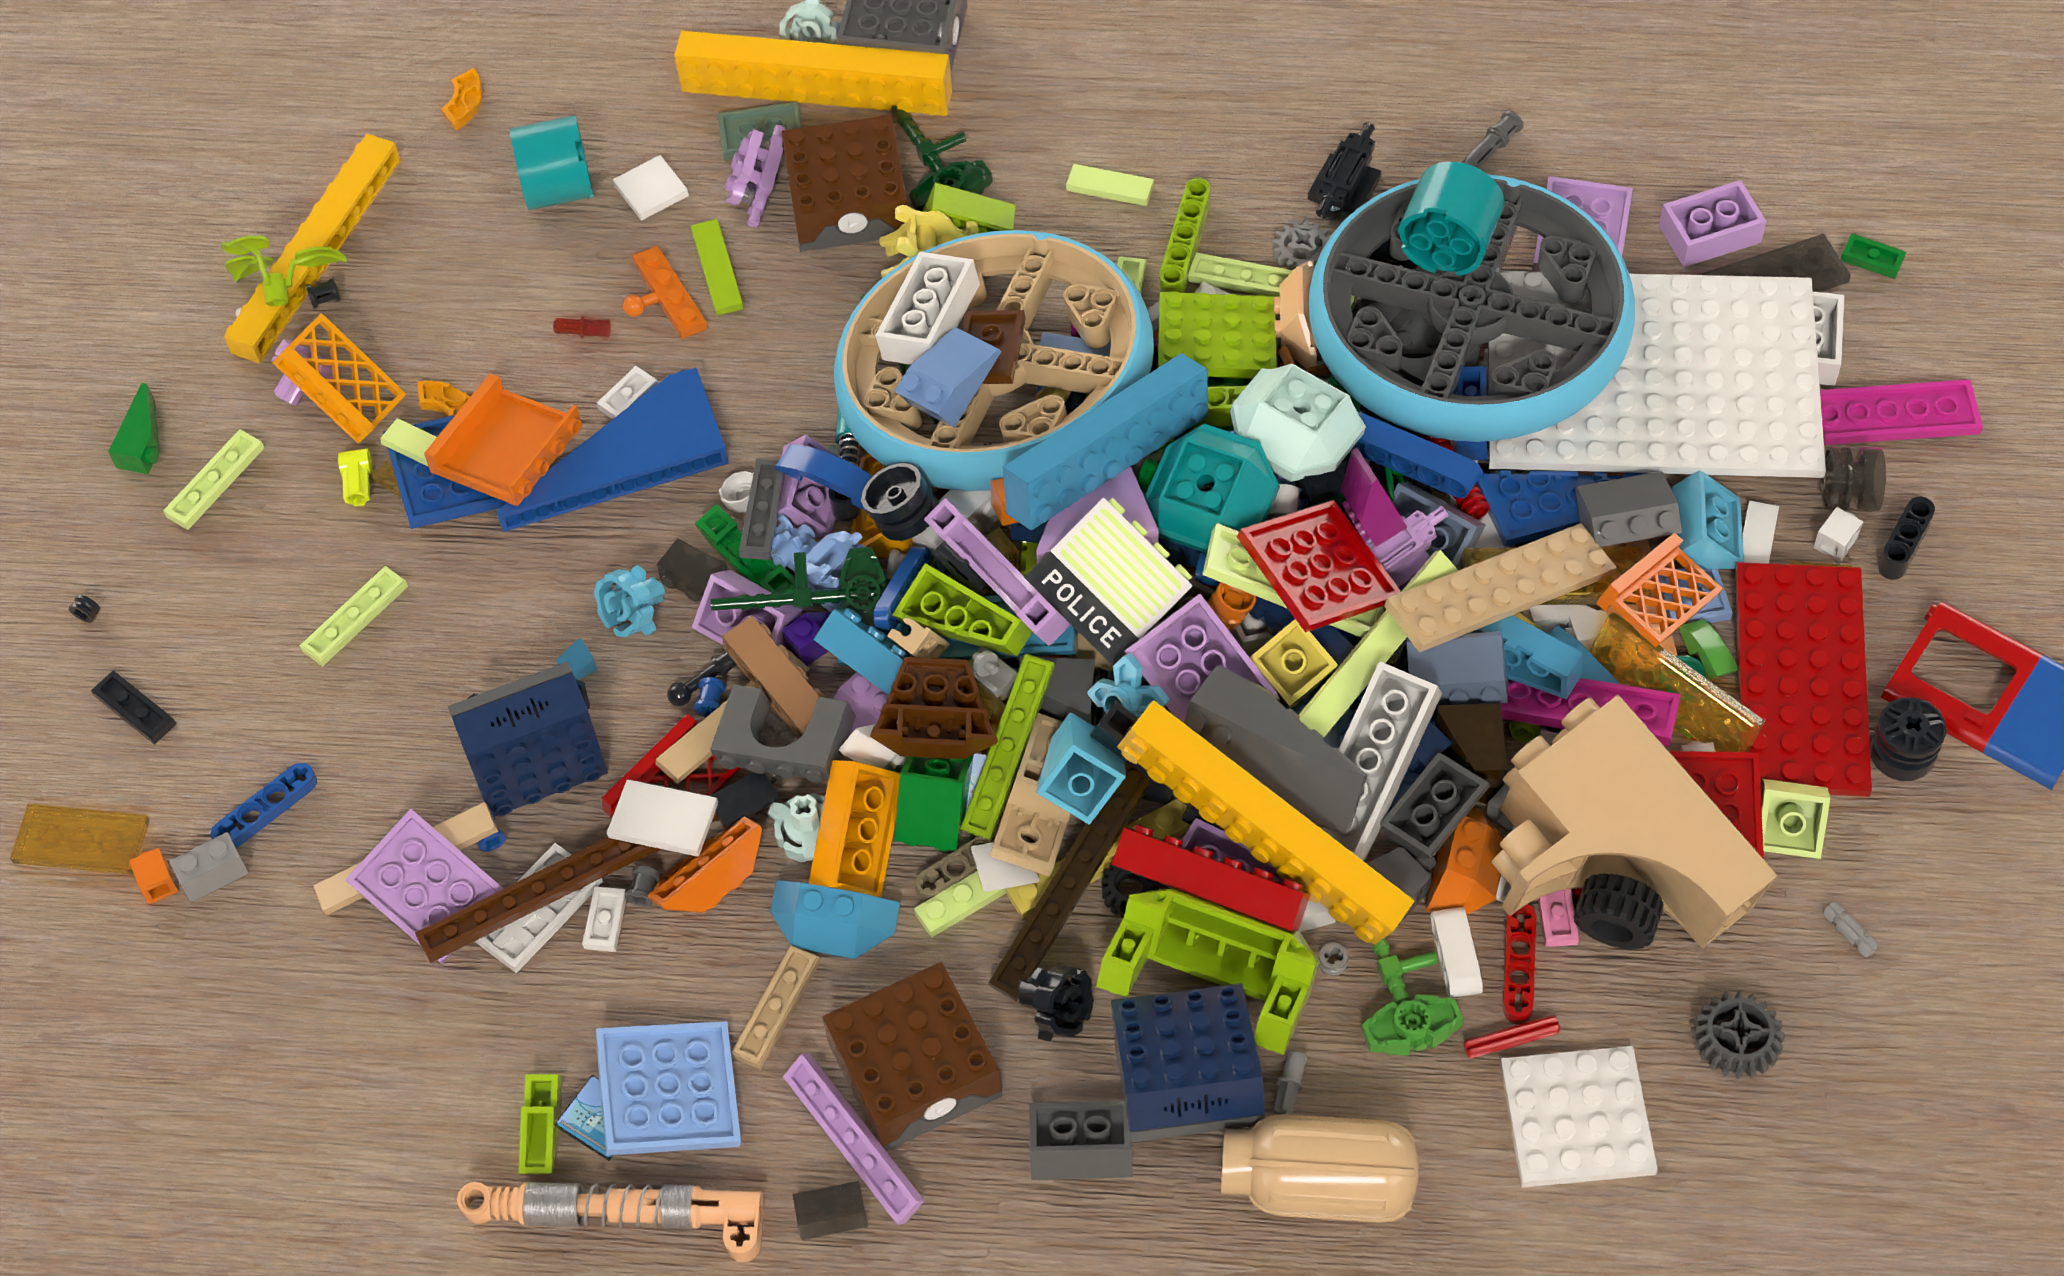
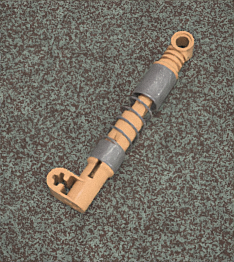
M472 1182L463 1186L457 1196V1204L462 1213L469 1221L476 1224L486 1223L495 1218L501 1221L503 1218L506 1221H510L512 1218L513 1221H518L521 1225L579 1227L584 1216V1226L587 1227L589 1216L601 1217L602 1227L605 1226L606 1217H608L610 1223H619L620 1228L623 1223H636L637 1228L640 1227V1223H654L655 1229L657 1224H662V1227L665 1229H698L702 1224L724 1225L723 1241L734 1260L749 1262L756 1258L761 1248L764 1209L762 1191L703 1190L700 1186L664 1185L661 1189H653L649 1184L643 1189H636L632 1184L628 1185L626 1189H618L616 1184H612L606 1194H603L599 1184L595 1183L589 1193L586 1194L584 1187L580 1183L554 1184L553 1182L522 1183L519 1187H514V1189L512 1187L504 1189V1187L499 1186L496 1189L494 1186H485L482 1183ZM594 1187L599 1189L600 1194H592ZM475 1198H484L481 1207L470 1209V1204ZM732 1225H754V1227H744V1233L748 1240L743 1242V1246L738 1247L736 1242H740L742 1236L738 1227H732Z

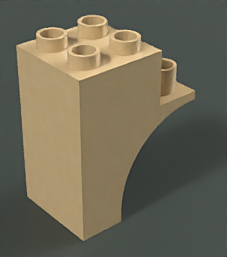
M1619 695L1615 696L1601 708L1591 697L1584 700L1561 721L1565 729L1553 739L1552 746L1542 736H1538L1525 745L1512 758L1511 762L1515 767L1503 778L1504 783L1510 790L1500 810L1516 828L1501 841L1500 846L1503 850L1491 861L1494 867L1511 885V889L1501 906L1509 916L1540 897L1559 891L1583 888L1585 880L1592 875L1601 873L1618 874L1638 880L1654 889L1664 902L1662 911L1677 921L1703 949L1751 911L1778 877Z

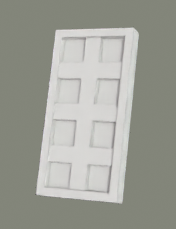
M554 843L518 881L571 856V854ZM601 878L474 942L517 973L593 894L594 886L600 887L603 880Z

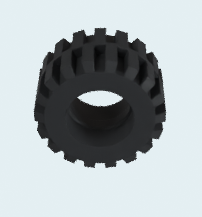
M1601 873L1592 875L1585 880L1573 918L1579 929L1594 940L1617 948L1642 949L1650 946L1654 940L1664 902L1654 889L1638 880L1618 874Z

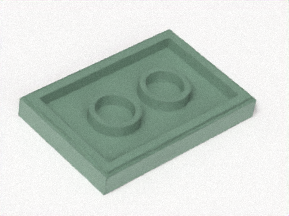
M798 101L717 113L724 161L733 160L735 153H738L743 138H747L749 132H752L753 129L764 133L762 142L764 140L765 144V141L768 143L772 137L776 125L783 126L785 130L802 128Z

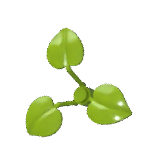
M244 236L221 242V248L227 253L244 255L252 252L256 256H241L225 262V268L232 275L235 282L260 270L264 280L263 288L267 306H283L289 303L287 287H292V276L296 265L315 267L336 261L347 263L345 255L336 249L329 247L306 248L295 253V258L290 262L287 278L284 279L280 273L267 274L266 268L271 266L274 261L273 258L262 257L259 250L270 246L268 238L263 236Z

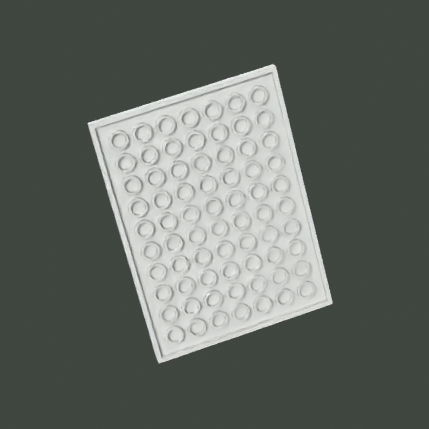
M1500 271V275L1512 287L1514 295L1592 314V304L1588 288L1581 301L1569 303L1559 297L1542 272ZM1629 274L1635 296L1633 337L1620 368L1604 390L1583 409L1556 425L1517 438L1489 441V469L1628 473L1663 472L1665 474H1693L1700 470L1707 475L1824 478L1826 468L1812 278ZM1503 333L1498 338L1488 342V396H1490L1492 371L1497 366L1538 350H1547L1556 357V373L1576 355L1577 351Z

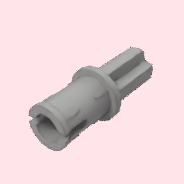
M1289 1051L1286 1056L1287 1059L1282 1077L1277 1079L1279 1088L1273 1111L1278 1115L1293 1114L1298 1092L1303 1089L1301 1079L1308 1059L1303 1053Z

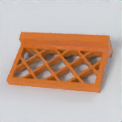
M1675 532L1610 584L1596 602L1604 611L1612 606L1655 648L1723 590L1715 580L1679 548L1684 540ZM1675 559L1685 568V571L1675 570ZM1658 575L1668 577L1670 585L1659 583ZM1677 579L1688 581L1689 589L1679 587ZM1696 583L1704 585L1710 593L1698 591ZM1642 588L1653 590L1654 598L1643 596ZM1661 592L1672 594L1673 602L1663 600ZM1681 596L1691 598L1693 606L1682 604ZM1624 601L1636 603L1638 611L1631 610ZM1645 605L1656 607L1657 615L1648 614ZM1665 609L1675 611L1677 619L1666 617ZM1649 623L1658 624L1661 634L1658 635L1650 628Z

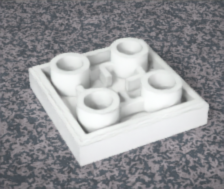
M661 155L613 179L615 188L641 221L689 196L688 189Z

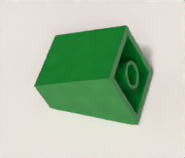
M973 755L965 759L907 756L900 773L894 841L903 842L908 846L922 845L934 847L939 851L957 850L962 837V830L960 828L965 817Z

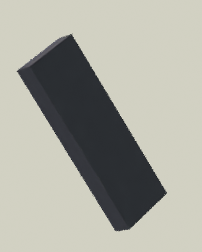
M114 670L91 690L94 697L154 745L177 725L174 718Z

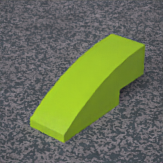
M525 1074L524 1106H521L518 1174H553L559 1129L554 1127V1124L561 1115L563 1076L559 1074Z

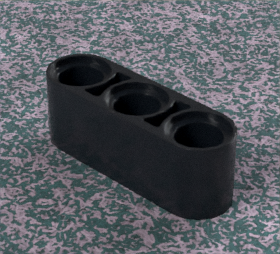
M1922 496L1914 497L1908 502L1884 547L1878 565L1880 574L1886 579L1897 580L1906 573L1929 529L1935 512V506L1930 499Z

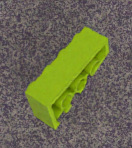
M926 563L892 614L905 626L908 625L905 624L903 619L910 618L924 629L928 627L938 635L1016 657L1033 632L1021 619Z

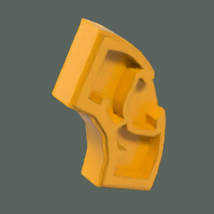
M475 68L451 79L454 88L453 96L449 103L441 108L443 116L455 131L465 126L476 115L482 102V84Z
M432 380L417 381L421 410H434L443 413L446 417L454 416L470 398L467 393L461 392L446 382Z

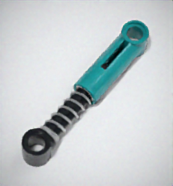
M838 406L835 437L838 445L837 457L859 467L857 463L860 461L858 455L860 454L859 447L861 445L852 435ZM829 488L828 495L833 516L840 521H851L857 518L861 509L852 505L851 498Z

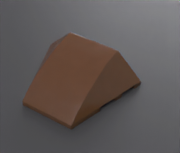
M905 657L893 682L887 701L883 704L878 721L870 733L871 738L899 756L965 759L998 743L996 733L993 732L988 720V712L984 709L980 699L979 689L968 660Z

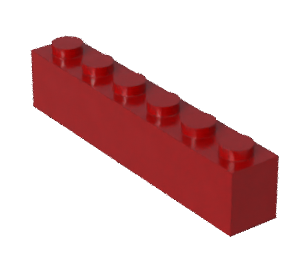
M1136 824L1134 829H1123L1111 865L1287 930H1299L1311 893L1302 890L1303 884L1286 878L1284 883L1272 879L1273 873L1256 867L1254 872L1242 868L1243 862L1229 857H1224L1223 861L1212 857L1213 851L1199 846H1195L1194 850L1182 847L1183 840L1169 835H1165L1164 840L1152 836L1153 829Z

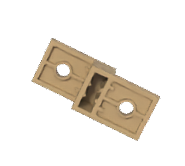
M1038 713L989 856L1050 877L1071 813L1036 793L1052 736L1063 722ZM1022 837H1031L1035 843L1025 842Z

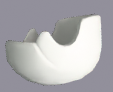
M747 471L733 473L724 481L719 489L722 503L729 510L737 513L746 512L753 473Z

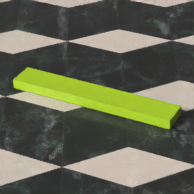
M1029 654L1024 655L996 731L998 743L990 747L960 828L962 831L992 841L1056 666L1054 662Z

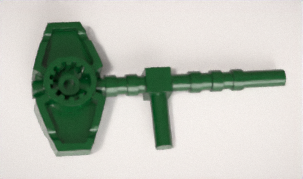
M897 105L891 107V110L898 119V123L904 128L905 133L916 146L918 158L924 166L928 165L932 170L909 193L910 201L917 211L922 212L935 183L981 195L984 189L990 186L993 182L992 173L983 160L953 162L945 167L938 157L939 153L966 142V137L962 131L933 144L930 139L925 140L924 135L906 111L897 109Z
M872 547L851 548L847 553L839 580L841 589L831 588V590L817 589L812 591L811 588H808L806 552L794 553L796 589H792L793 593L780 594V592H775L769 595L761 593L755 596L747 594L741 595V597L711 599L712 611L730 609L750 610V608L765 609L766 607L780 608L786 605H793L794 608L813 607L814 603L822 605L828 602H832V604L842 602V605H840L842 610L849 608L862 617V623L868 627H876L874 624V610L887 588L885 584L887 580Z

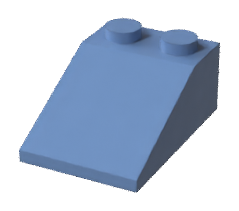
M954 327L910 365L896 387L895 392L911 406L955 428L1002 351Z

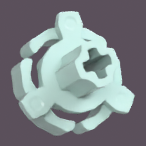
M805 0V2H800L789 8L786 16L780 22L779 38L782 40L837 44L836 38L840 24L837 21H833L831 24L830 21L834 13L823 4H820V0ZM795 15L792 22V30H789V20L792 16Z
M816 793L805 796L796 795L784 805L782 803H773L770 807L768 815L775 820L776 842L779 847L784 848L786 857L798 862L813 860L825 797ZM784 831H786L792 841L802 845V847H794L787 841H784Z

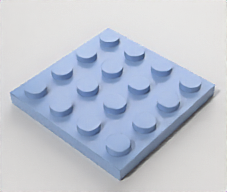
M727 1021L596 1028L595 1038L606 1156L740 1147L741 1137Z

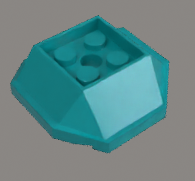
M1203 424L1166 447L1144 498L1158 528V537L1207 553L1211 533L1216 523L1240 532L1243 528L1265 522L1280 486L1260 442ZM1214 483V487L1210 491H1201L1204 485Z

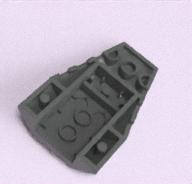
M1221 665L1216 666L1190 700L1184 724L1318 827L1349 833L1367 774L1337 748L1332 749L1323 741L1324 737L1315 729L1310 730L1299 720L1300 716L1291 708L1286 709L1278 702L1279 698L1271 691Z

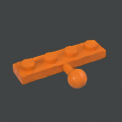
M655 246L632 255L635 267L652 293L642 297L636 294L628 295L622 303L625 314L630 317H637L643 313L645 307L659 303L681 339L707 330L705 318L660 248Z

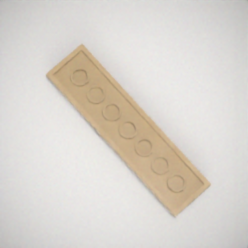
M1580 523L1389 597L1384 607L1420 653L1612 576L1617 567L1602 548L1595 544L1593 537Z

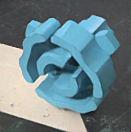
M637 565L632 568L631 572L618 569L604 575L603 579L596 582L594 596L597 601L598 615L607 629L621 624L627 619L631 621V625L625 623L613 629L617 637H627L639 631L648 636L656 631L655 624L652 621L654 613L652 606L662 602L666 592L663 584L657 581L655 577L646 579V571ZM614 582L616 583L615 590L612 589Z

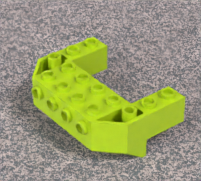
M1170 887L1129 896L1124 918L1102 958L1096 987L1127 998L1147 958L1222 986L1242 983L1244 994L1266 1001L1254 1035L1255 1044L1284 1055L1311 994L1320 960L1299 931L1287 930Z

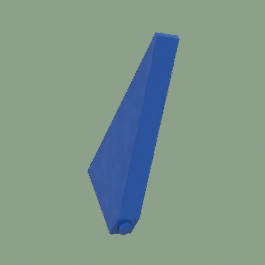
M697 367L668 375L550 468L538 480L530 495L525 497L519 506L507 502L496 512L502 531H509L729 464L725 445Z

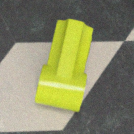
M366 448L339 452L338 463L343 478V499L346 504H351L354 507L363 506L370 500L369 474L373 473L370 450Z

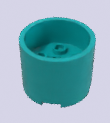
M576 115L510 128L515 162L528 211L594 197Z
M1441 162L1427 168L1419 179L1398 229L1403 243L1401 247L1403 252L1415 264L1433 273H1436L1438 269L1455 272L1457 276L1477 269L1484 258L1504 208V196L1499 185L1484 171L1465 163Z

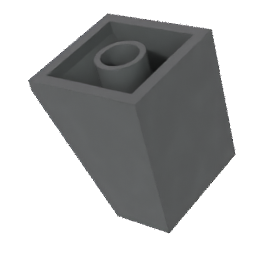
M1020 656L1019 668H1013V670H1015L1017 673L1020 669L1024 656ZM1038 657L1054 662L1056 665L1039 714L1064 721L1071 712L1093 725L1095 703L1088 696L1087 692L1096 684L1095 659Z

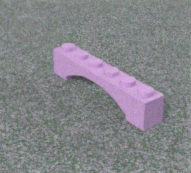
M946 498L924 518L943 540L964 560L967 559L970 562L969 565L1048 646L1071 625Z

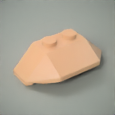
M1307 261L1297 266L1280 284V297H1274L1275 314H1280V320H1275L1276 338H1281V346L1287 345L1291 357L1305 368L1317 366L1316 343L1311 329L1308 308L1309 288L1314 272V261Z

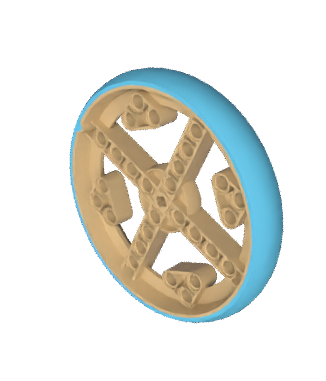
M1010 230L974 234L937 245L924 252L973 259L980 285L967 310L980 305L986 300L987 292L983 280L984 276L1015 274L997 310H1024L1026 316L1013 384H981L955 428L939 421L931 439L913 432L922 424L920 411L895 392L896 387L903 378L897 368L886 367L877 372L878 361L882 359L875 335L918 256L916 255L896 267L876 283L853 311L838 343L834 364V385L841 415L852 435L882 465L887 467L897 463L912 464L919 469L927 485L962 491L991 490V480L1003 478V466L1148 375L1152 367L1154 351L1153 328L1146 305L1130 278L1114 262L1089 246L1070 238L1037 231ZM1053 279L1070 285L1063 293L1068 318L1085 344L1090 348H1101L1107 345L1111 339L1109 357L1035 345L1027 331ZM1024 383L1090 394L1082 404L1068 415L1063 398L1058 395L1042 397L1002 416L999 425L1004 443L970 446L994 396L1012 392Z

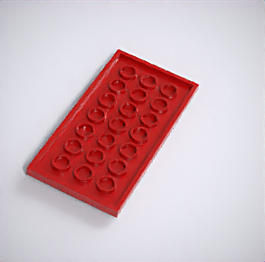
M1737 562L1735 577L1740 752H1759L1761 788L1763 779L1827 787L1830 795L1870 797L1872 782L1861 568Z

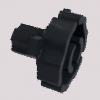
M1058 964L1048 972L1037 968L1031 978L1029 977L1026 981L1021 982L1017 991L1019 1003L1024 1007L1037 1011L1034 1020L1039 1027L1038 1039L1051 1042L1054 1034L1073 1037L1083 1030V1023L1075 1020L1077 1018L1085 1021L1089 1020L1094 1004L1091 991L1092 981L1086 970Z

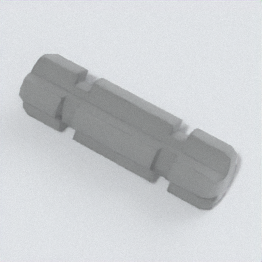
M1838 902L1828 905L1823 914L1831 923L1835 922L1837 924L1835 928L1853 946L1857 944L1859 946L1857 950L1864 957L1874 954L1879 947L1878 942L1872 936L1867 937L1865 935L1867 931L1849 913L1845 914V909Z

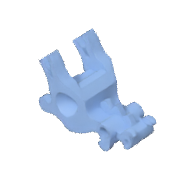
M780 514L777 520L781 523L775 528L772 551L774 552L771 555L773 563L776 566L781 564L787 571H789L786 567L788 566L795 573L794 553L806 552L808 588H811L812 591L817 589L831 590V588L841 589L839 580L849 549L865 548L862 544H858L863 538L859 532L849 534L845 531L828 534L820 542H816L814 540L816 537L815 533L809 526L802 524L796 529L786 516ZM828 602L822 604V606L829 612H832L833 609L840 610L842 602L836 604Z

